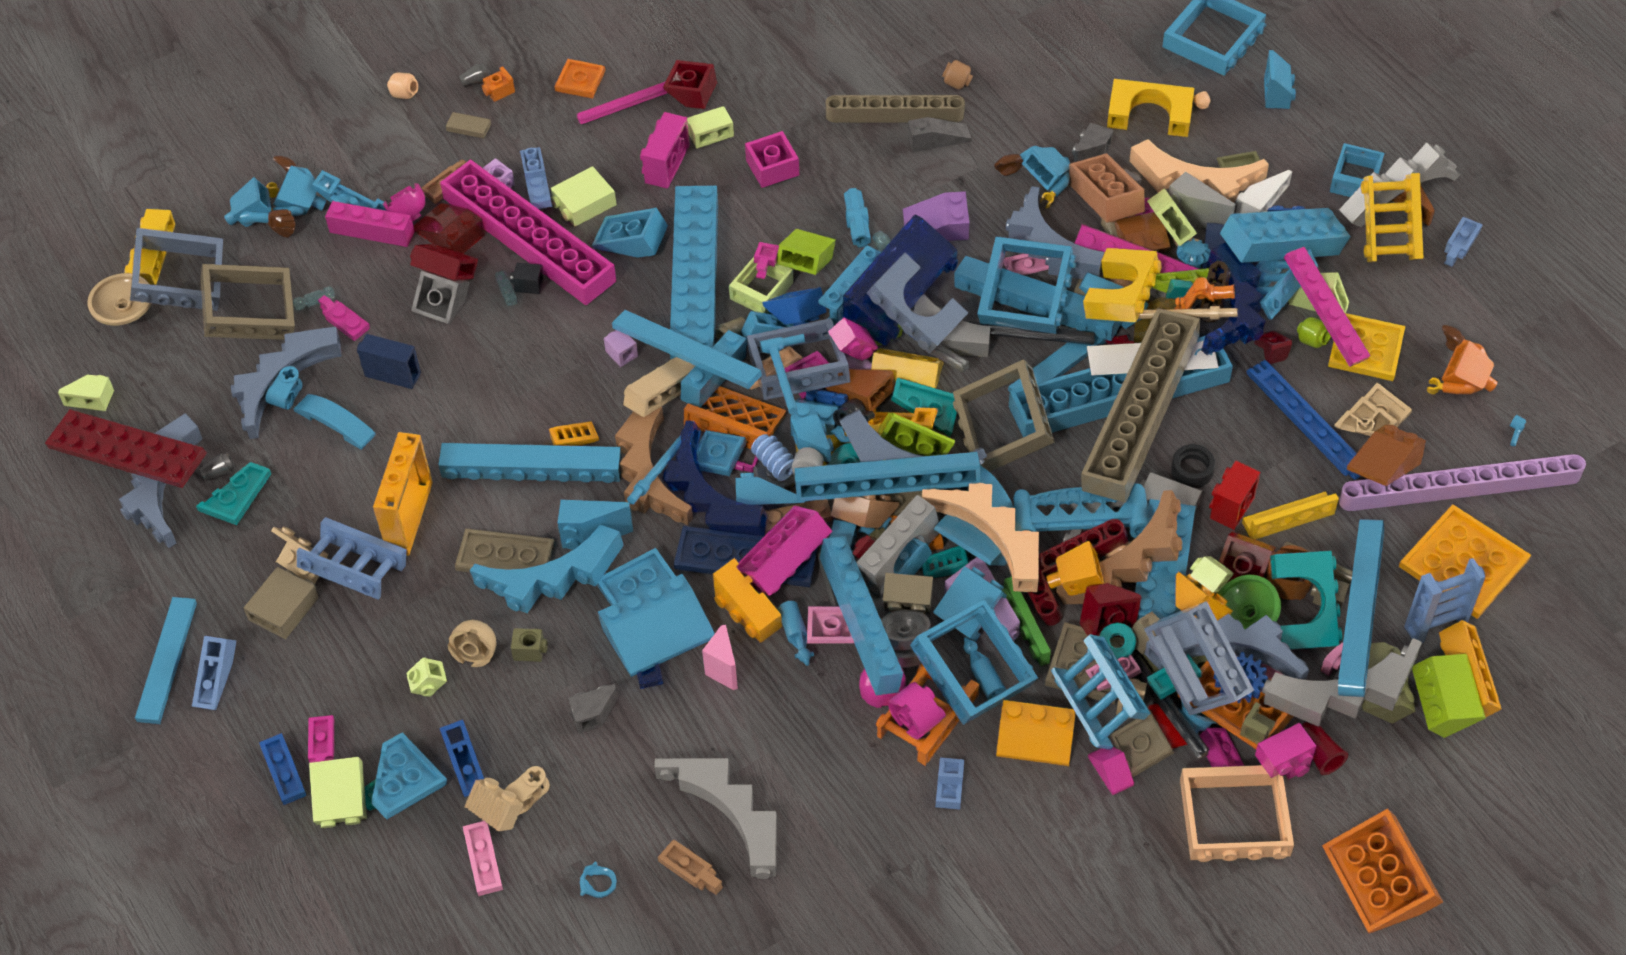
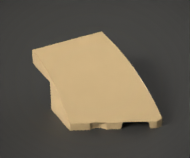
M1376 383L1364 397L1362 396L1350 411L1347 410L1334 427L1371 436L1376 430L1386 424L1398 427L1412 413V409L1379 383Z

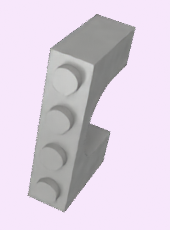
M919 495L915 496L857 561L867 588L881 598L884 593L885 573H894V564L903 548L913 538H917L929 545L939 534V532L934 530L935 526L939 523L935 507Z

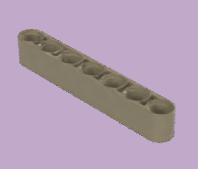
M833 95L828 97L825 102L826 119L834 123H908L910 120L926 117L960 122L964 119L965 100L958 95Z

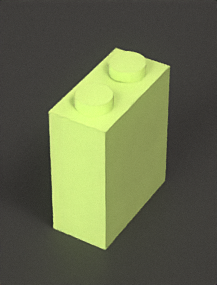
M593 166L551 188L552 205L556 209L559 208L563 218L566 221H570L574 227L616 205L615 191Z
M1165 188L1147 201L1179 246L1197 234Z
M359 757L309 763L314 823L321 825V828L335 827L336 823L345 822L346 825L360 824V820L367 819L363 762Z

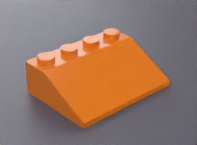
M1207 660L1200 668L1202 677L1198 679L1207 696L1211 697L1220 694L1221 687H1215L1214 671ZM1260 692L1258 699L1252 696L1249 703L1245 698H1242L1241 703L1236 701L1202 712L1254 749H1257L1258 744L1241 736L1240 732L1242 723L1256 702L1261 704L1259 714L1275 722V726L1267 739L1280 733L1294 717L1264 704L1265 694Z
M1389 809L1380 812L1322 845L1369 934L1419 916L1443 903L1398 819Z

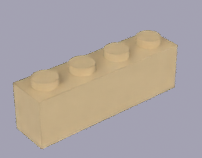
M678 357L671 359L634 383L629 384L624 391L623 405L642 417L647 416L681 394V381L695 365Z

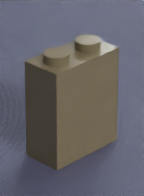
M277 567L245 605L244 611L249 621L286 639L319 597L313 582L297 577L290 570L285 571Z

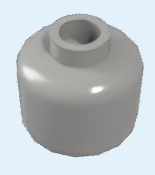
M804 447L799 449L792 463L794 475V468L822 466L823 456L814 448Z

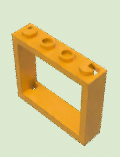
M398 432L373 509L383 540L407 549L406 556H409L433 481L421 435ZM394 502L393 507L388 506V503Z

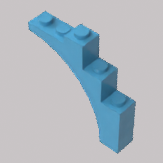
M600 524L591 536L576 549L543 565L525 569L505 570L474 564L470 569V573L476 586L481 589L487 588L499 596H504L510 609L528 613L541 593L547 597H555L562 600L575 580L582 584L596 586L624 544L620 531Z

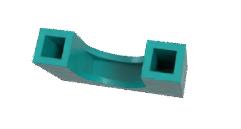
M1332 551L1271 555L1272 579H1306L1315 585L1321 598L1320 610L1313 620L1306 624L1280 626L1283 631L1281 642L1286 643L1290 649L1338 646L1339 641H1342V629L1338 627L1337 617H1340L1339 603H1336L1335 594L1338 593V582L1336 579L1334 580L1333 570H1336V558L1332 556Z

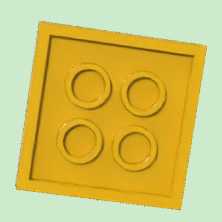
M1345 313L1369 352L1370 357L1363 362L1349 367L1337 345L1333 342L1328 367L1393 381L1405 326Z

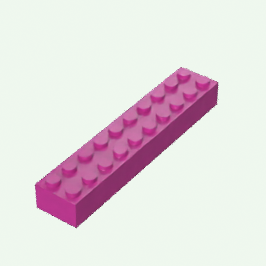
M471 159L440 182L444 200L528 263L542 265L544 275L584 305H588L616 282L614 264Z

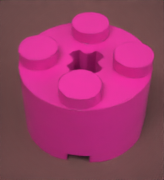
M916 682L907 685L888 701L890 702L888 708L900 727L904 724L909 729L906 733L917 740L946 717L942 708L933 700L935 698L933 691L927 686L922 688Z

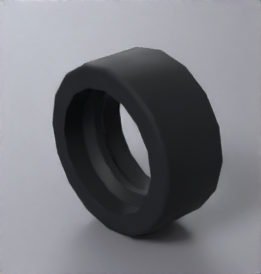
M1196 444L1184 445L1177 449L1173 455L1171 473L1178 483L1192 488H1200L1208 484L1213 478L1216 461L1213 454L1207 448ZM1185 459H1197L1204 463L1206 471L1198 474L1188 473L1180 467V462Z

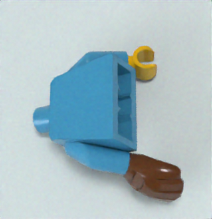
M1032 146L1020 155H1005L994 164V168L1003 176L1016 173L1024 166L1047 191H1051L1050 193H1044L1039 202L1048 200L1049 203L1046 205V209L1050 208L1054 197H1057L1068 186L1070 180L1069 159L1063 157L1053 147L1042 148Z
M274 156L273 161L283 167L286 171V176L273 203L275 207L272 211L287 209L291 211L293 216L306 215L310 206L322 211L327 199L316 195L317 191L312 187L316 179L309 169L297 167L294 161L288 157Z
M255 177L231 197V211L224 216L230 225H234L238 221L245 227H249L256 222L268 223L274 232L285 238H289L295 230L294 216L291 215L290 210L280 209L272 211L270 197L276 198L279 192L277 184L270 182L264 186Z

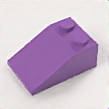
M966 192L943 193L903 209L906 243L969 240Z

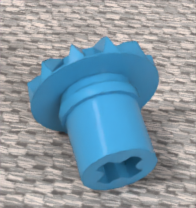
M1192 239L1191 241L1187 240L1180 246L1178 245L1176 253L1182 262L1201 268V264L1206 263L1210 259L1211 249H1209L1208 244H1202V240L1195 241Z

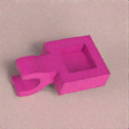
M759 242L754 255V263H757L756 270H758L756 278L765 279L768 265L775 267L779 245Z

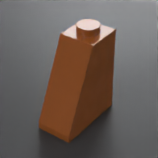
M849 369V383L826 387L827 391L847 394L848 400L853 398L859 399L864 404L865 410L874 411L893 392L895 379L891 370Z

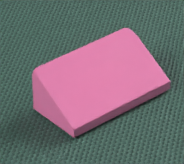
M1028 254L1007 257L1003 262L1006 270L1021 275L1049 270V265H1045V259L1028 257Z

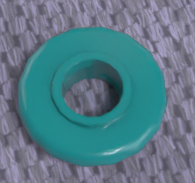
M1109 624L1104 627L1099 635L1105 638L1117 659L1121 657L1127 658L1135 650L1137 643L1136 635L1126 624ZM1116 635L1122 636L1125 641L1124 645L1120 648H1114L1110 643L1112 637Z

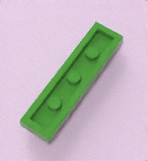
M1012 577L1004 579V589H1002V592L1007 595L1006 599L1020 621L1021 635L1024 640H1028L1033 659L1037 658L1040 666L1049 664L1051 651L1022 593L1013 591Z

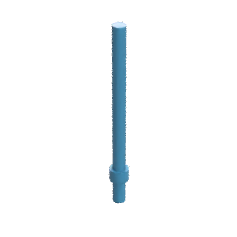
M690 423L645 478L636 483L633 488L634 491L627 498L630 504H635L640 496H644L649 491L651 483L697 430L696 424Z

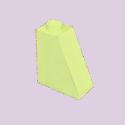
M1321 273L1342 310L1346 313L1349 300L1339 273ZM1302 287L1288 300L1289 305L1316 311Z

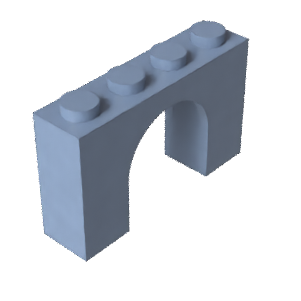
M904 253L866 294L886 312L889 318L895 320L906 334L915 339L923 350L930 354L968 312L953 298L934 316L924 317L911 311L905 303L903 291L906 283L921 267Z

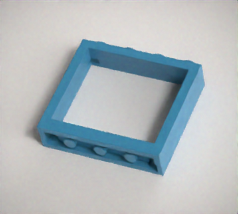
M1192 0L1165 31L1162 47L1225 76L1230 68L1235 67L1237 60L1245 55L1247 48L1255 43L1257 36L1263 33V29L1266 26V14L1235 0ZM1206 7L1249 25L1225 56L1182 36Z
M996 237L977 313L980 323L1056 334L1058 326L1063 321L1062 307H1066L1068 296L1065 294L1066 289L1071 286L1072 282L1070 271L1076 265V255L1073 254L1072 246ZM1006 251L1062 258L1049 318L992 310Z
M985 599L921 633L910 644V647L963 725L1003 703V700H1008L1029 688L1038 678L1033 671V666L1028 664L1022 655L1020 647L1013 642L1007 628L1000 623L994 609L989 607ZM975 617L1019 680V683L976 708L931 643L933 640Z

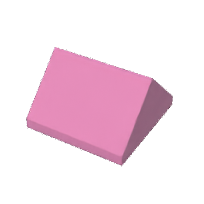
M808 607L807 643H854L840 607Z
M722 625L702 650L705 675L732 690L738 689L736 665L726 625Z

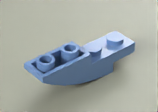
M540 147L521 150L520 154L530 203L537 209L552 207Z

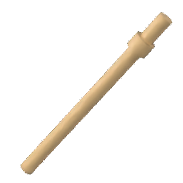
M1210 306V309L1167 310L1196 318H1210V320H1220V317H1238V308H1220V306ZM1144 310L1138 319H1153L1156 310Z

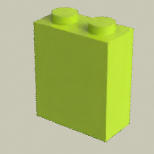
M795 229L779 244L776 264L816 275L832 260L835 239Z

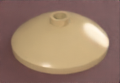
M130 273L116 274L103 279L95 285L88 297V308L91 315L97 321L113 326L128 324L139 319L148 311L152 303L130 301L132 274ZM139 276V283L149 284L144 278Z

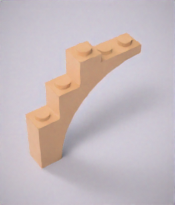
M1149 139L1131 147L1130 153L1132 165L1157 192L1164 188L1169 189L1176 179L1187 172L1233 203L1236 201L1239 191H1244L1249 186L1266 179L1269 164L1264 159L1249 165L1232 168L1202 167L1171 157L1157 148Z
M969 484V491L922 489V498L933 505L936 512L954 516L972 524L996 544L1006 559L1011 572L1013 591L1037 592L1039 532L1028 530L1015 531V508L1004 506L992 507V484Z

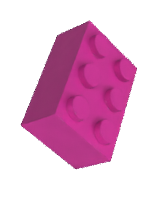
M664 112L661 119L657 120L655 131L649 135L646 148L642 149L640 154V160L643 162L642 174H644L645 183L668 189L690 146L687 117Z

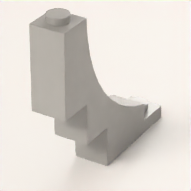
M1412 638L1409 647L1404 645L1400 655L1391 652L1384 660L1368 669L1365 697L1339 696L1338 680H1302L1275 672L1272 680L1267 679L1262 690V693L1265 694L1264 704L1316 726L1320 725L1327 708L1356 719L1364 700L1393 711L1418 656L1422 642Z
M728 758L655 759L656 779L665 781L679 779L680 791L706 800L732 821L745 842L749 854L751 877L759 879L776 877V811H753L752 785H729L730 770Z

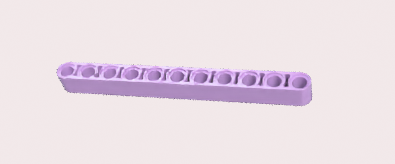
M1572 454L1407 474L1388 486L1370 479L1350 481L1343 485L1339 505L1344 510L1356 511L1570 485L1580 481L1586 461L1581 456Z

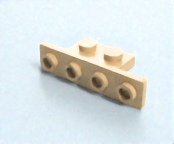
M285 526L282 529L273 527L271 531L287 541L276 562L303 580L308 579L315 584L319 577L318 575L297 567V549L301 548L310 552L313 549L310 547L312 543L302 537L298 539L294 536L295 532ZM323 551L319 555L321 557L329 559L327 558L329 554L325 551Z

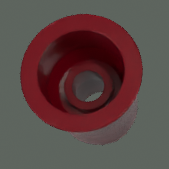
M1307 721L1302 724V727L1316 745L1312 760L1320 774L1329 775L1338 770L1347 761L1348 753L1321 726H1316Z

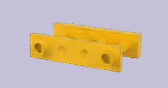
M1420 173L1408 174L1403 181L1373 183V176L1364 177V181L1361 182V193L1364 194L1366 245H1364V257L1367 258V262L1377 261L1376 255L1405 253L1409 255V260L1423 259ZM1404 190L1407 200L1402 203L1374 204V191ZM1405 211L1407 213L1408 221L1405 224L1375 225V212ZM1400 232L1408 234L1409 243H1406V245L1376 247V234Z

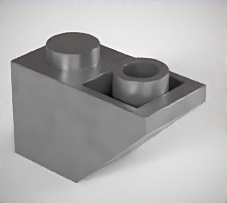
M1090 123L1086 130L1083 129L1079 144L1075 143L1072 155H1074V162L1106 154L1112 144L1113 130Z
M615 684L603 685L596 690L577 693L573 697L568 698L578 733L601 727L618 700Z

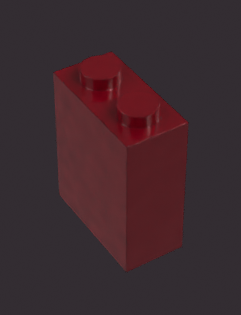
M436 244L415 245L410 255L411 266L454 281L473 279L478 262L477 258Z

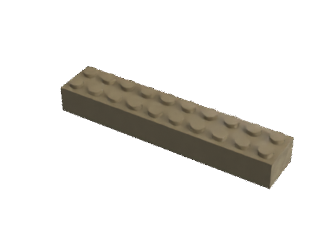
M1157 308L1081 473L1082 491L1126 503L1200 336V318Z

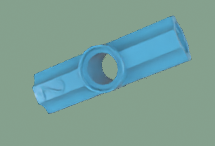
M851 188L844 193L847 227L850 228L853 245L858 246V248L866 247L868 243H871L868 227L867 207H864L862 192L856 188Z

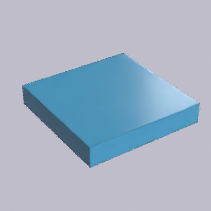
M706 430L688 465L690 469L730 476L747 440L742 436Z

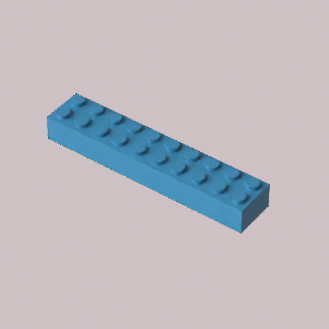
M675 186L670 330L712 348L715 345L717 186ZM670 354V359H674L675 356Z
M1215 333L1199 337L1197 342L1208 339L1213 340L1218 368L1184 370L1172 398L1230 382L1233 365ZM1205 348L1198 349L1195 352V355H1197L1199 351L1205 350L1212 355L1211 351ZM1089 368L1037 383L1051 432L1108 417L1127 373L1091 375V369ZM1023 387L1011 390L1009 393V409L1022 436L1025 437L1036 432Z

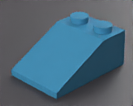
M657 208L606 216L592 247L637 258L652 256L656 254L668 224Z
M560 501L557 523L562 548L576 549L591 536L600 524L620 531L621 536L633 532L629 502Z

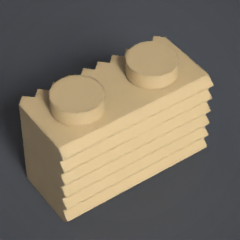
M495 779L475 780L465 808H468L472 813L482 818L483 821L497 831L512 829L523 806L516 799V794L498 786L499 782Z

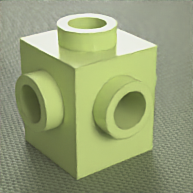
M422 658L406 673L411 693L423 696H432L447 682L443 663L428 658Z

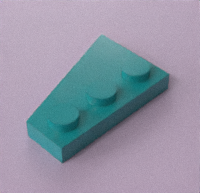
M897 378L891 401L911 413H914L915 408H937L933 427L950 437L957 414L953 406L955 401L954 395L946 391Z
M252 462L248 463L230 478V482L222 489L217 488L212 493L211 498L206 502L201 501L196 506L197 510L237 525L270 477V469Z

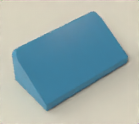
M913 538L897 557L894 564V573L915 575L932 554L929 546L919 539Z

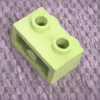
M724 106L687 118L689 136L696 149L734 137L733 121Z

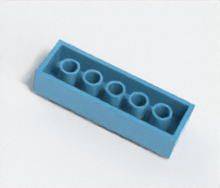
M1329 208L1231 214L1220 232L1241 263L1283 260L1287 253L1302 247L1310 249L1314 257L1339 255L1351 237Z
M1149 500V519H1152L1160 500ZM1181 504V511L1177 514L1176 533L1182 539V550L1179 551L1178 560L1152 562V570L1148 574L1147 581L1136 582L1135 593L1140 594L1142 597L1137 620L1150 612H1153L1159 619L1181 611L1175 606L1176 574L1179 571L1186 576L1196 506Z

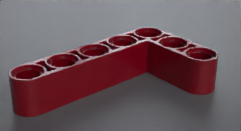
M1108 520L1038 554L1037 592L1028 593L1038 614L1046 625H1056L1062 619L1061 609L1046 578L1047 575L1058 572L1057 564L1049 565L1052 562H1056L1057 557L1087 541H1090L1091 544L1098 541V544L1093 546L1098 558L1111 553L1122 545H1126L1129 537L1124 524L1120 520ZM1120 531L1119 534L1112 535L1114 532ZM1045 590L1042 594L1036 595L1039 591ZM1053 609L1051 613L1045 614L1047 610Z

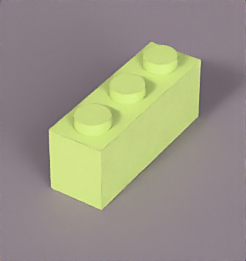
M1211 556L1198 558L1190 568L1193 571L1190 576L1213 593L1219 592L1234 574Z

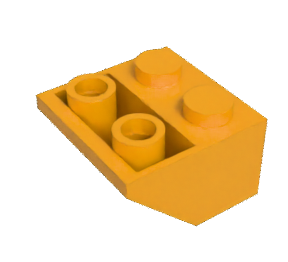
M1178 571L1176 574L1175 606L1181 611L1207 601L1217 621L1228 613L1231 614L1233 612L1226 605L1228 601L1218 593L1211 592L1205 586L1199 584L1197 580L1190 576V573L1185 576Z

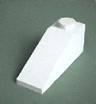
M1287 170L1249 186L1236 199V204H1238L1236 213L1267 212L1268 208H1271L1289 187L1292 171Z

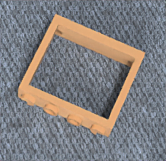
M1262 765L1182 768L1180 785L1190 860H1198L1200 862H1208L1212 859L1233 861L1237 858L1258 860L1262 857L1284 859L1291 856L1294 842L1283 776L1277 775L1271 778ZM1272 785L1280 841L1198 844L1191 788Z

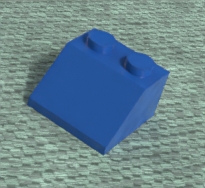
M821 287L788 292L762 302L763 307L784 325L792 323L794 326L806 324V320L807 322L820 319L819 315L827 312L826 307L818 303V300L823 296Z

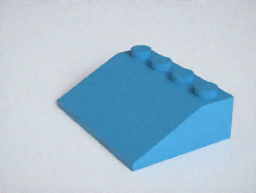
M683 574L598 611L602 630L631 677L710 641L715 634L693 589Z

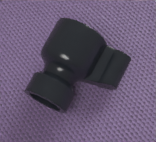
M853 398L843 403L839 409L834 411L833 420L838 426H842L839 420L857 410L861 411L867 422L872 420L875 414L873 411L865 410L862 401Z

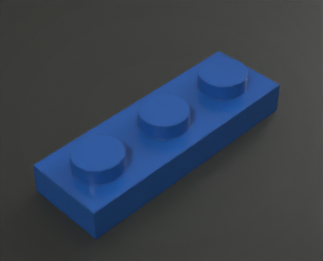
M282 733L259 742L283 805L307 796Z

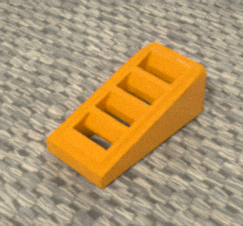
M592 421L549 429L550 438L554 446H584L599 441ZM589 430L590 435L586 436L585 431Z

